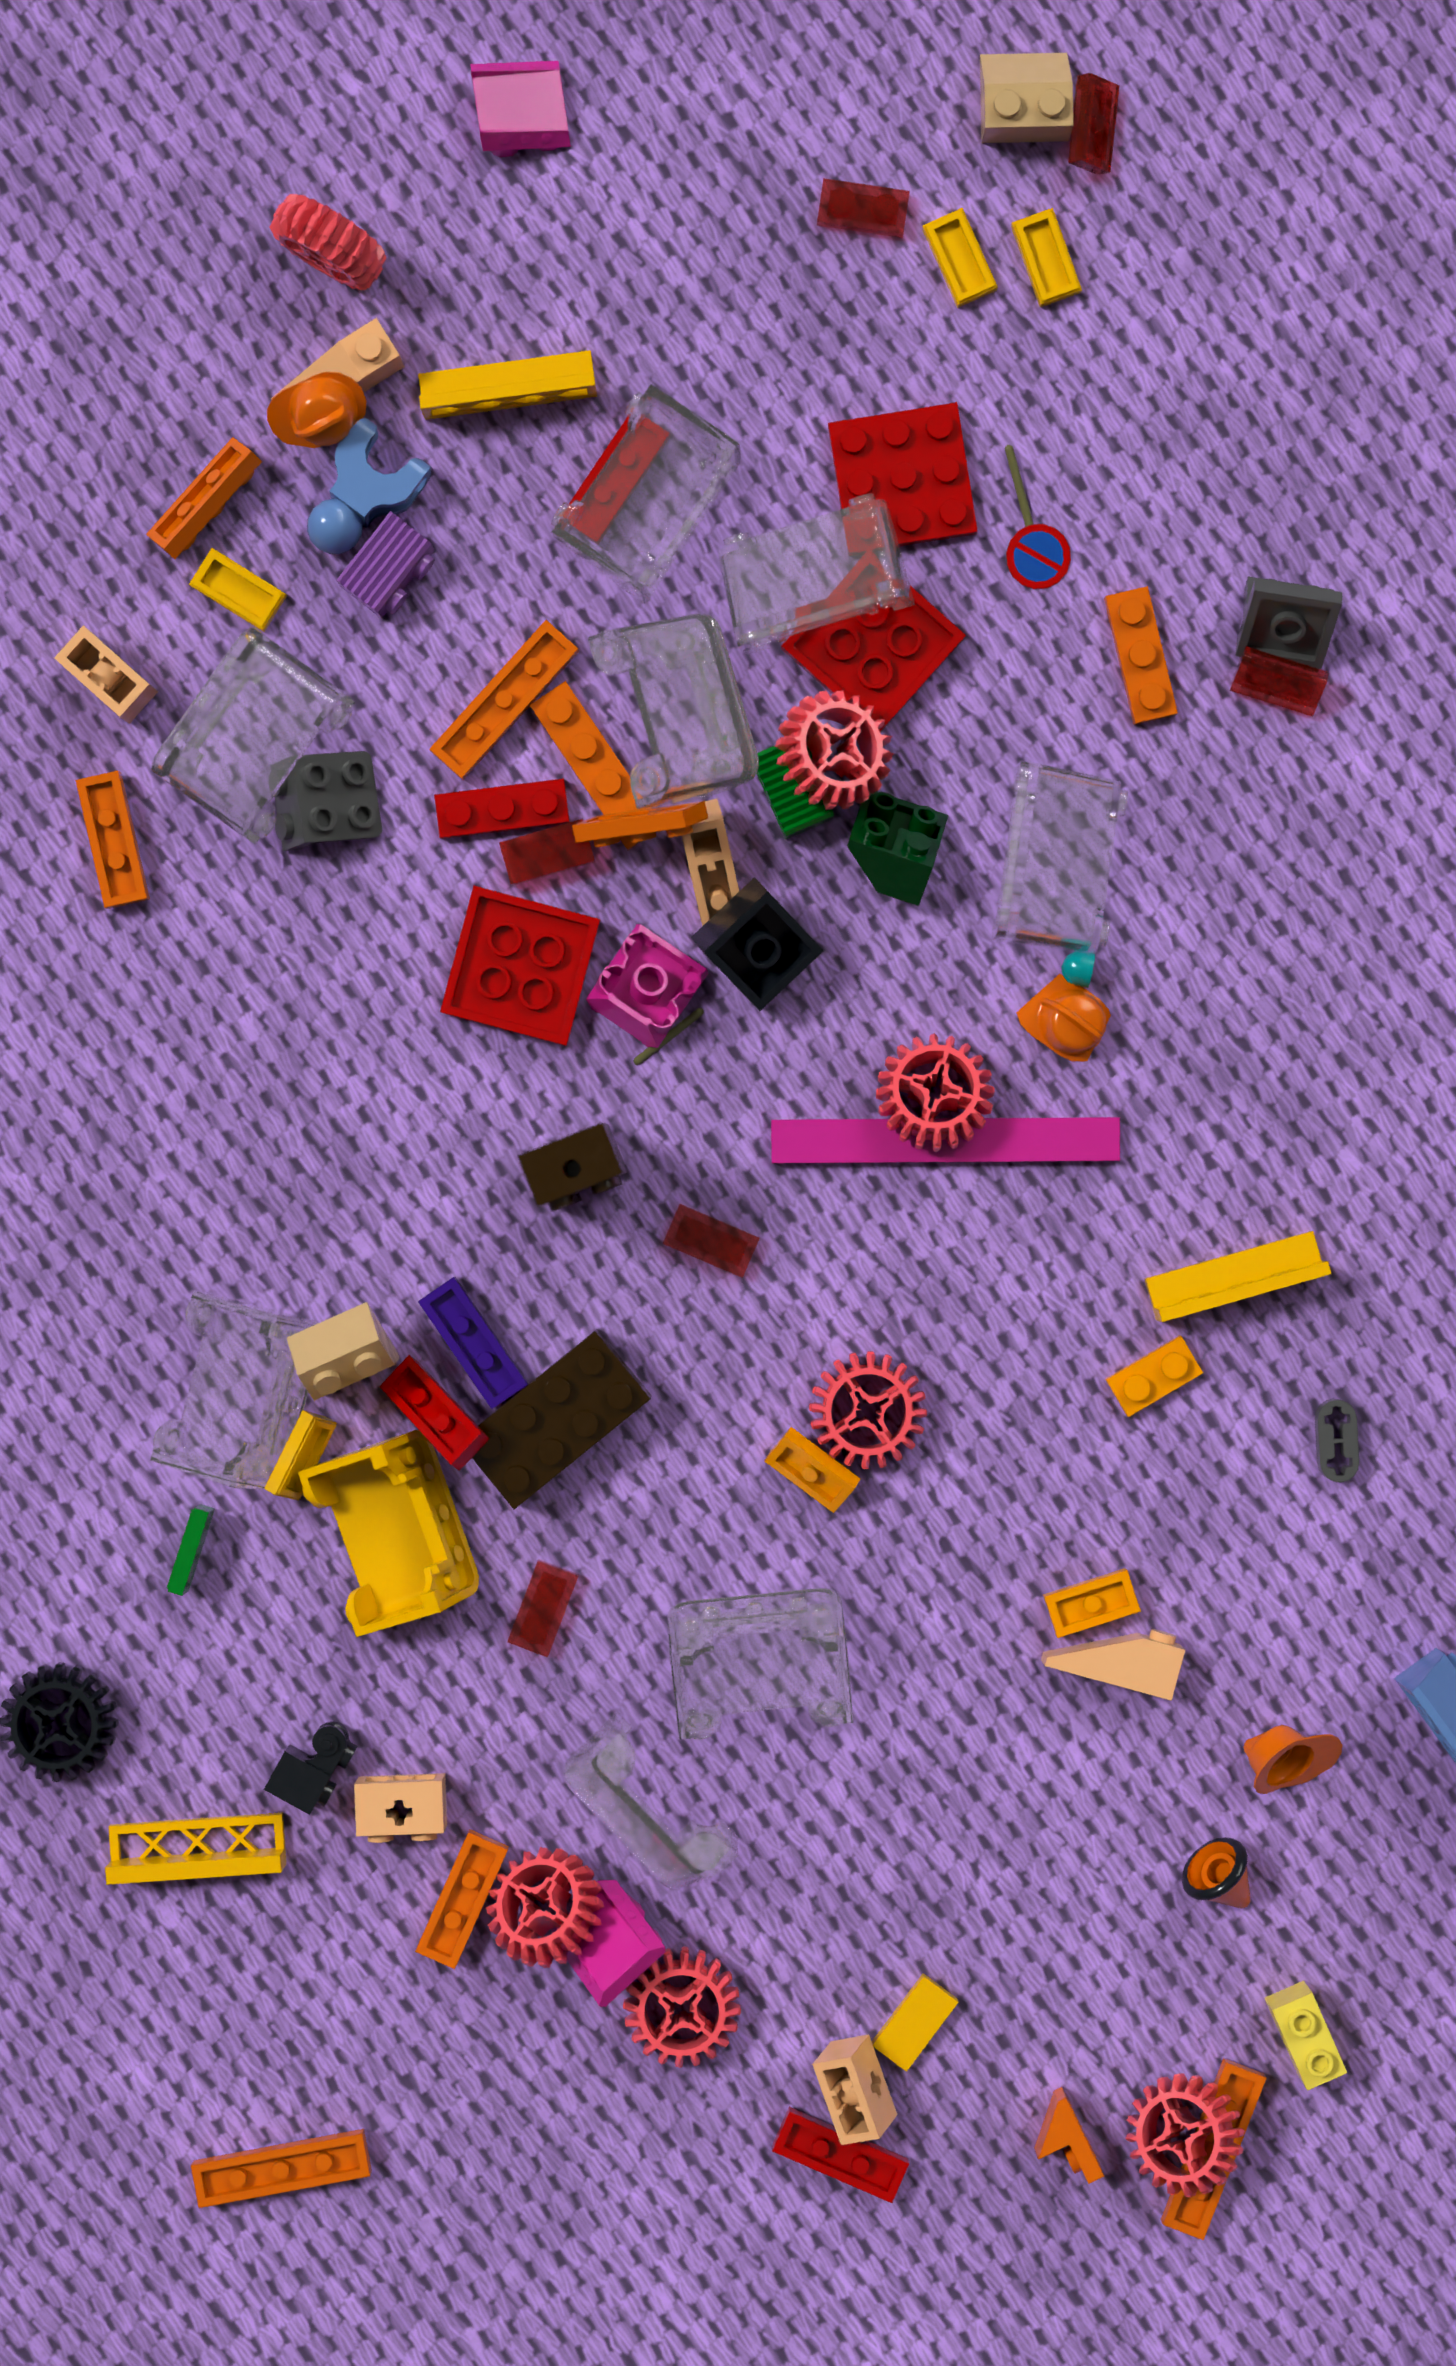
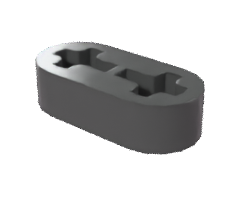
M1340 1399L1326 1400L1319 1405L1315 1413L1317 1465L1319 1471L1326 1478L1334 1482H1345L1354 1477L1359 1468L1357 1416L1349 1403ZM1338 1406L1340 1413L1347 1415V1422L1339 1424V1437H1334L1333 1425L1325 1423V1416L1331 1415L1333 1407ZM1334 1443H1340L1341 1456L1349 1458V1465L1342 1466L1340 1474H1336L1334 1468L1327 1466V1459H1332L1335 1456Z

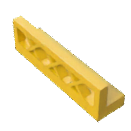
M591 350L418 374L421 393L419 396L420 409L425 420L597 397Z
M1308 1231L1147 1277L1144 1280L1155 1319L1165 1322L1330 1275L1331 1270L1328 1261L1321 1260L1314 1232Z
M283 1812L110 1824L108 1826L111 1861L105 1867L106 1885L281 1873L287 1865ZM274 1824L275 1848L258 1849L245 1836L255 1825ZM248 1825L242 1833L233 1827ZM223 1827L236 1838L227 1851L215 1852L202 1841L211 1828ZM205 1828L199 1836L190 1830ZM180 1830L193 1841L183 1854L177 1855L169 1853L158 1842L168 1831ZM162 1831L155 1840L146 1833ZM137 1833L150 1846L140 1857L121 1858L120 1834ZM240 1842L249 1849L233 1851ZM198 1846L205 1853H191V1851ZM153 1848L162 1855L146 1857Z

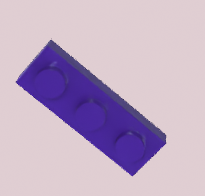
M455 1276L418 1301L491 1409L529 1384Z

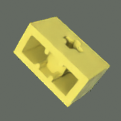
M1304 1981L1264 1998L1295 2070L1307 2091L1347 2074V2070L1315 1997Z

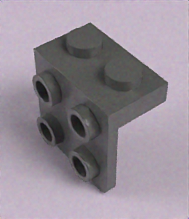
M355 751L294 755L270 765L271 772L268 783L270 792L275 797L277 809L275 830L282 842L283 851L299 850L315 843L372 839L382 833L372 758L368 752Z

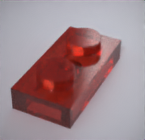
M1092 73L1077 76L1068 163L1094 174H1105L1111 172L1120 86Z
M823 178L817 225L903 238L910 191Z
M1245 646L1234 673L1230 691L1313 717L1328 682L1329 672Z
M576 820L499 842L511 885L514 886L595 863L590 841L577 843L575 841L572 825L584 820Z
M679 1204L663 1244L743 1278L760 1238Z
M538 1559L507 1642L548 1657L579 1574Z

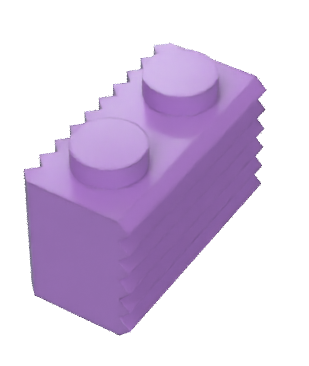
M390 511L336 581L340 587L382 618L387 611L394 614L402 606L408 596L404 589L413 577L420 580L427 574L435 561L431 557L435 549L431 542Z

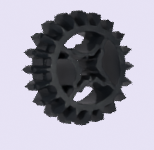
M59 1662L55 1665L53 1675L46 1664L38 1667V1678L28 1671L22 1676L24 1686L15 1683L9 1689L15 1699H5L1 1704L4 1710L12 1714L0 1717V1725L11 1728V1731L6 1732L0 1737L1 1742H14L15 1747L8 1752L9 1758H15L19 1754L25 1758L20 1764V1770L26 1771L32 1764L37 1766L35 1770L36 1779H42L48 1769H50L53 1782H59L62 1779L64 1770L71 1780L79 1777L80 1767L87 1773H90L95 1768L93 1758L103 1761L108 1755L102 1745L111 1746L116 1740L113 1734L104 1731L116 1728L119 1724L118 1719L105 1717L106 1713L113 1711L117 1707L116 1702L102 1703L101 1698L110 1690L107 1686H103L97 1691L91 1687L97 1681L98 1676L92 1673L84 1682L80 1680L82 1666L76 1665L73 1667L69 1676H66L67 1669L64 1662ZM53 1688L63 1689L72 1693L62 1704H54L48 1699L42 1701L35 1695L39 1691ZM82 1702L87 1707L91 1718L90 1737L85 1734L86 1729L79 1723L77 1718V1712ZM69 1707V1711L64 1716L66 1722L62 1724L67 1725V1728L62 1727L47 1737L53 1728L50 1723L54 1720L50 1719V1717L54 1718ZM27 1708L32 1711L30 1716L36 1720L39 1726V1734L34 1742L30 1738L26 1727ZM54 1741H62L69 1746L75 1744L82 1749L75 1754L58 1756L45 1752L47 1747Z

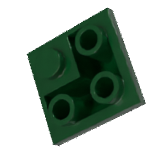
M877 791L874 794L869 793V799L860 805L847 847L878 893L919 906L934 866L948 815L935 811L928 806H920L896 798L886 792Z

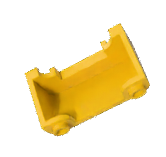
M419 1430L395 1436L298 1472L304 1497L319 1509L332 1507L360 1587L354 1589L349 1594L345 1607L346 1616L352 1624L356 1637L442 1612L470 1597L477 1591L479 1586L477 1567L434 1446Z

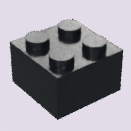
M755 877L691 937L701 951L759 1011L824 951Z

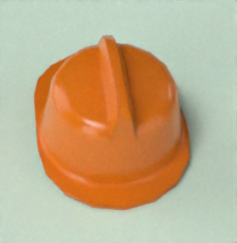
M322 372L275 395L267 408V421L272 432L286 444L309 448L330 446L342 441L348 436L351 428L360 419L364 418L366 414V397L361 386L351 377L340 372Z
M1060 973L1016 1012L1020 1024L1031 1036L1059 1056L1070 1061L1080 1062L1088 1061L1093 1049L1100 1043L1106 1030V1024L1111 1017L1109 1009L1098 997L1084 987L1067 982Z
M1279 1725L1246 1740L1243 1748L1248 1756L1249 1764L1256 1774L1254 1780L1256 1792L1267 1794L1281 1788L1306 1783L1330 1769L1339 1759L1343 1745L1338 1737L1331 1734L1305 1737L1292 1727Z

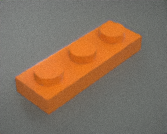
M232 437L146 535L172 558L176 559L181 552L192 546L197 534L205 525L222 512L225 503L237 489L249 482L254 474V470L262 461L250 449Z
M1148 586L1105 596L1104 601L1133 724L1137 725L1177 715L1176 703Z
M117 770L75 780L104 908L111 909L150 900L121 772Z
M705 801L594 816L572 825L576 843L593 840L594 847H603L620 842L619 837L630 836L631 842H640L657 837L656 832L666 831L667 837L690 834L694 832L692 825L708 819Z
M469 1829L415 1952L453 1969L456 1968L489 1894L488 1890L493 1885L509 1846Z

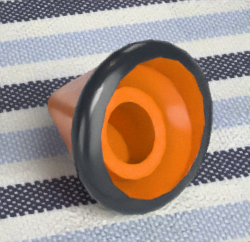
M1228 1837L1216 1838L1202 1845L1190 1856L1184 1866L1182 1873L1184 1891L1190 1897L1197 1900H1208L1241 1909L1248 1907L1251 1898L1247 1872L1248 1855L1245 1847L1241 1842Z

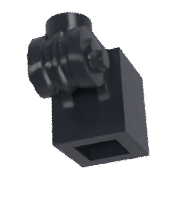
M335 1721L322 1724L314 1734L312 1744L317 1754L309 1755L289 1745L264 1790L309 1815L316 1804L325 1807L337 1785L330 1781L337 1765L346 1769L358 1747L349 1740V1733L341 1723Z

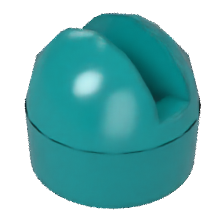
M1074 951L1066 956L1062 964V974L1067 982L1076 986L1089 987L1094 968L1095 953Z

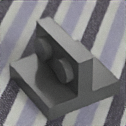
M1248 576L1244 590L1243 621L1236 642L1235 656L1322 669L1342 606V592L1315 585H1301Z

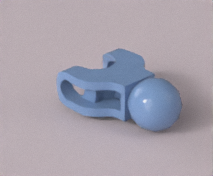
M367 418L360 419L351 428L348 436L337 445L335 465L338 477L329 491L331 499L324 500L314 507L307 519V532L310 541L319 550L328 554L346 553L356 546L362 535V525L367 528L375 518L387 516L390 511L395 515L407 511L431 476L432 467L419 458L410 459L396 473L382 474L373 470L368 464L367 458L371 448L378 439L377 426Z

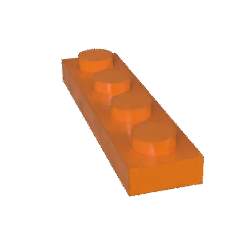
M545 620L429 750L458 777L464 780L530 707L529 705L540 696L576 656L579 649L550 622Z
M566 681L529 705L603 815L651 808ZM630 836L619 837L627 851L640 843L631 842Z
M1223 2058L1214 2083L1218 2084L1215 2098L1217 2099L1226 2094L1231 2097L1230 2103L1225 2107L1226 2111L1237 2110L1240 2113L1238 2119L1231 2121L1233 2128H1242L1246 2132L1265 2084L1266 2076L1262 2072ZM1202 2111L1200 2120L1207 2119V2115ZM1213 2132L1205 2139L1204 2146L1207 2156L1204 2159L1206 2163L1213 2151ZM1244 2135L1233 2138V2143L1241 2145ZM1229 2155L1235 2161L1236 2156ZM1187 2164L1181 2165V2169L1189 2171ZM1224 2171L1226 2178L1228 2179L1230 2172ZM1213 2183V2191L1202 2194L1197 2189L1195 2196L1186 2197L1181 2188L1178 2194L1170 2195L1161 2217L1162 2224L1204 2241L1226 2183L1220 2186Z
M364 2129L193 2160L191 2164L199 2208L370 2177L372 2173Z

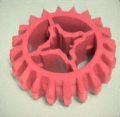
M289 194L284 202L279 204L269 227L274 238L283 247L287 248L291 254L352 289L367 290L378 279L387 257L382 246L377 243L376 239L370 237L365 230L342 216L341 213H337L327 205H322L315 199H309L304 195Z
M843 690L836 691L831 697L827 691H820L815 695V698L806 696L799 702V706H794L787 712L788 720H785L779 726L778 731L783 737L776 741L774 747L784 751L785 754L777 759L776 764L788 766L789 771L784 775L783 781L788 782L795 779L798 783L795 787L794 795H801L805 791L809 792V805H815L821 799L823 800L825 810H831L837 804H839L841 809H848L854 805V801L857 804H862L869 799V793L874 794L881 788L882 783L880 780L886 778L890 772V769L884 763L889 762L894 753L884 749L883 746L890 743L892 736L880 733L879 729L884 726L885 720L877 719L874 721L870 715L873 713L874 706L868 705L863 710L859 707L860 695L852 696L847 702ZM819 720H832L845 727L843 729H835L828 723L823 725ZM841 739V743L836 747L838 753L827 761V758L832 753L830 748ZM856 740L859 744L861 753L857 749ZM807 746H808V748L811 750V753H812V761H811V759H810V757H809V754H808V751H807ZM825 771H833L840 777L845 775L850 781H837L825 776L823 773Z
M935 1033L931 1034L927 1046H924L922 1040L916 1036L912 1040L913 1051L907 1046L899 1045L897 1047L898 1058L888 1056L885 1060V1066L889 1071H880L878 1075V1082L884 1086L876 1089V1099L886 1101L879 1106V1114L881 1116L893 1115L887 1121V1128L890 1131L901 1126L903 1127L899 1137L902 1142H906L911 1135L916 1136L915 1148L918 1150L923 1148L925 1140H931L933 1151H940L941 1143L944 1139H946L951 1149L957 1148V1134L967 1141L972 1140L974 1136L972 1127L983 1129L986 1120L981 1114H990L993 1104L986 1099L994 1096L995 1088L985 1084L991 1079V1071L987 1069L978 1070L983 1063L981 1055H976L970 1059L967 1058L971 1049L968 1043L962 1045L959 1050L954 1049L955 1038L953 1036H949L946 1039L945 1045H938L937 1035ZM936 1063L934 1070L929 1074L918 1075L913 1073L912 1077L906 1076L916 1067ZM949 1068L954 1069L964 1078L969 1087L970 1094L962 1092L963 1087H959L951 1082L948 1076ZM941 1077L939 1099H935L933 1107L929 1109L931 1087H935L937 1079ZM899 1091L908 1093V1098L920 1104L922 1109L921 1118L916 1117L906 1108ZM958 1108L964 1110L963 1113L954 1119L945 1122H934L936 1116L942 1111L950 1110L957 1112Z
M867 1351L866 1364L859 1365V1358L853 1352L849 1354L852 1367L845 1370L843 1363L837 1359L833 1364L840 1373L838 1376L833 1378L829 1372L823 1371L821 1373V1378L830 1385L827 1390L820 1386L813 1387L812 1393L823 1397V1403H810L809 1410L812 1412H822L823 1417L812 1420L810 1424L812 1429L822 1427L827 1429L826 1432L817 1438L820 1445L826 1444L832 1439L836 1442L830 1448L829 1455L835 1458L842 1449H845L847 1451L844 1457L845 1465L851 1466L855 1455H861L860 1463L862 1469H869L870 1456H876L879 1467L883 1468L887 1465L884 1453L891 1451L894 1459L899 1461L903 1457L896 1447L902 1442L909 1449L915 1447L913 1440L906 1436L909 1430L916 1434L923 1433L924 1428L912 1421L913 1417L923 1418L927 1416L926 1409L914 1408L913 1406L914 1402L925 1399V1393L917 1391L910 1394L909 1389L915 1386L919 1380L915 1375L908 1377L904 1381L900 1378L907 1369L903 1362L898 1364L894 1371L889 1370L892 1361L890 1355L885 1354L879 1366L874 1365L875 1353ZM866 1374L878 1375L888 1379L894 1385L877 1394H869L860 1387L854 1377ZM844 1385L852 1398V1408L843 1416V1419L833 1424V1399L840 1387ZM855 1391H858L863 1400L866 1399L868 1403L872 1404L876 1401L879 1403L880 1410H875V1412L878 1414L876 1419L881 1426L880 1429L866 1416L860 1419L856 1418V1410L861 1409L857 1406L860 1401L855 1395ZM902 1396L904 1404L903 1419L897 1431L892 1435L884 1423V1413L893 1404V1401ZM860 1426L868 1427L873 1430L881 1443L859 1445L850 1442L842 1435Z
M540 1847L537 1857L530 1851H524L523 1863L521 1865L515 1860H509V1868L512 1871L508 1876L502 1873L497 1874V1879L502 1885L500 1889L488 1890L490 1896L496 1900V1903L486 1907L487 1914L494 1918L488 1926L489 1930L497 1935L495 1938L496 1944L502 1949H507V1955L513 1960L521 1959V1962L529 1967H534L536 1962H538L543 1968H550L553 1958L560 1964H567V1952L569 1950L575 1955H582L581 1947L578 1945L582 1939L587 1942L594 1941L593 1935L588 1932L590 1926L602 1925L601 1919L593 1914V1912L604 1908L603 1901L595 1897L602 1889L597 1881L592 1880L595 1876L593 1870L587 1865L583 1866V1861L578 1856L571 1854L568 1857V1853L563 1849L556 1848L552 1853L549 1849ZM545 1879L541 1885L531 1887L538 1881ZM572 1888L573 1903L570 1914L568 1915V1912L566 1910L567 1902L571 1897L569 1891ZM522 1900L523 1911L518 1919V1908ZM538 1900L542 1904H548L556 1914L552 1915L546 1910L542 1911V1908L536 1905L534 1901ZM559 1928L551 1935L544 1937L549 1930Z
M682 1947L680 1959L674 1960L673 1952L670 1948H667L663 1954L664 1964L661 1965L657 1959L649 1967L652 1971L651 1973L645 1970L637 1978L641 1983L632 1982L626 1988V1991L634 1997L624 1999L623 2009L634 2013L625 2017V2026L630 2028L638 2027L632 2033L631 2039L634 2043L647 2039L643 2048V2053L646 2056L651 2055L656 2048L660 2050L658 2062L661 2065L667 2062L669 2055H674L675 2066L678 2068L683 2066L684 2056H691V2062L694 2066L700 2065L701 2051H704L710 2059L716 2057V2049L713 2043L725 2048L729 2045V2038L723 2031L729 2033L737 2031L738 2023L730 2017L741 2014V2006L731 2002L739 1997V1989L733 1986L726 1987L732 1981L730 1971L716 1976L721 1967L719 1959L715 1958L707 1967L704 1966L705 1951L699 1950L695 1961L688 1960V1947ZM680 1975L696 1978L695 1980L692 1979L684 1987H674L668 1982L665 1984L661 1982L669 1977ZM707 1986L714 1993L719 2007L713 2023L706 2018V2013L698 2005ZM651 1991L658 1996V2002L666 2011L657 2028L651 2023L646 2011V2001ZM692 1997L689 2008L690 2013L682 2010L672 2018L675 2007L674 2002L681 2005ZM681 2028H689L697 2034L700 2031L703 2032L689 2039L668 2037V2035L672 2036L675 2031Z
M1184 2073L1174 2075L1172 2081L1167 2076L1159 2078L1157 2080V2088L1153 2085L1146 2086L1143 2089L1146 2099L1138 2098L1132 2103L1140 2115H1130L1126 2120L1130 2125L1136 2127V2132L1127 2134L1125 2139L1129 2142L1137 2141L1138 2149L1133 2150L1129 2157L1132 2159L1143 2158L1145 2163L1140 2167L1139 2173L1146 2175L1154 2172L1152 2186L1158 2188L1167 2182L1168 2194H1178L1182 2188L1186 2197H1192L1196 2195L1197 2189L1202 2194L1212 2192L1213 2183L1220 2186L1227 2182L1224 2171L1233 2172L1237 2169L1236 2162L1229 2155L1238 2156L1243 2153L1244 2149L1240 2145L1233 2143V2138L1243 2136L1245 2131L1242 2128H1233L1231 2121L1238 2119L1240 2113L1237 2110L1226 2111L1225 2107L1230 2103L1231 2097L1226 2094L1217 2099L1215 2098L1218 2084L1214 2082L1208 2083L1203 2088L1201 2076H1191L1188 2081ZM1181 2099L1196 2104L1204 2111L1208 2118L1204 2120L1195 2118L1189 2111L1188 2106L1183 2107ZM1164 2108L1166 2112L1162 2115L1165 2121V2129L1162 2135L1157 2138V2121ZM1199 2127V2131L1190 2134V2137L1184 2142L1182 2140L1171 2142V2139L1179 2136V2133L1183 2132L1185 2128L1191 2130ZM1213 2132V2151L1206 2163L1204 2159L1207 2156L1204 2146L1205 2139ZM1170 2150L1176 2153L1181 2163L1187 2164L1189 2171L1172 2164L1162 2151Z

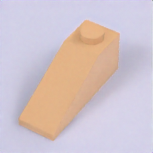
M375 318L337 342L279 392L322 372H340L349 376L361 386L363 392H366L404 368V364L383 327Z
M718 799L705 801L708 819L692 825L694 832L681 836L702 926L739 892Z
M1151 1629L1149 1636L1134 1633L1044 1651L1041 1661L1046 1667L1172 1701L1185 1649L1180 1644L1175 1643L1176 1635Z

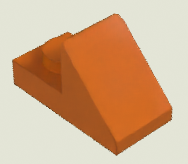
M1060 2087L1054 2090L1034 2147L1037 2159H1041L1070 2145L1063 2149L1074 2174L1082 2171L1088 2184L1104 2177V2174L1063 2088Z

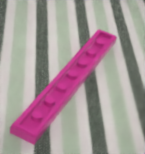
M1120 1117L984 1118L986 1123L983 1129L972 1127L974 1133L972 1140L967 1141L957 1134V1148L951 1149L946 1139L942 1140L940 1151L937 1152L933 1151L931 1140H925L922 1149L918 1150L915 1148L917 1137L911 1135L906 1142H902L899 1137L903 1127L901 1126L890 1131L887 1128V1121L889 1119L771 1120V1163L1120 1161ZM954 1118L934 1119V1122H945Z

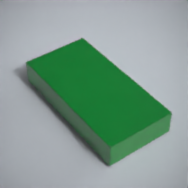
M200 1504L191 1510L167 1585L168 1592L183 1596L189 1591L215 1508Z

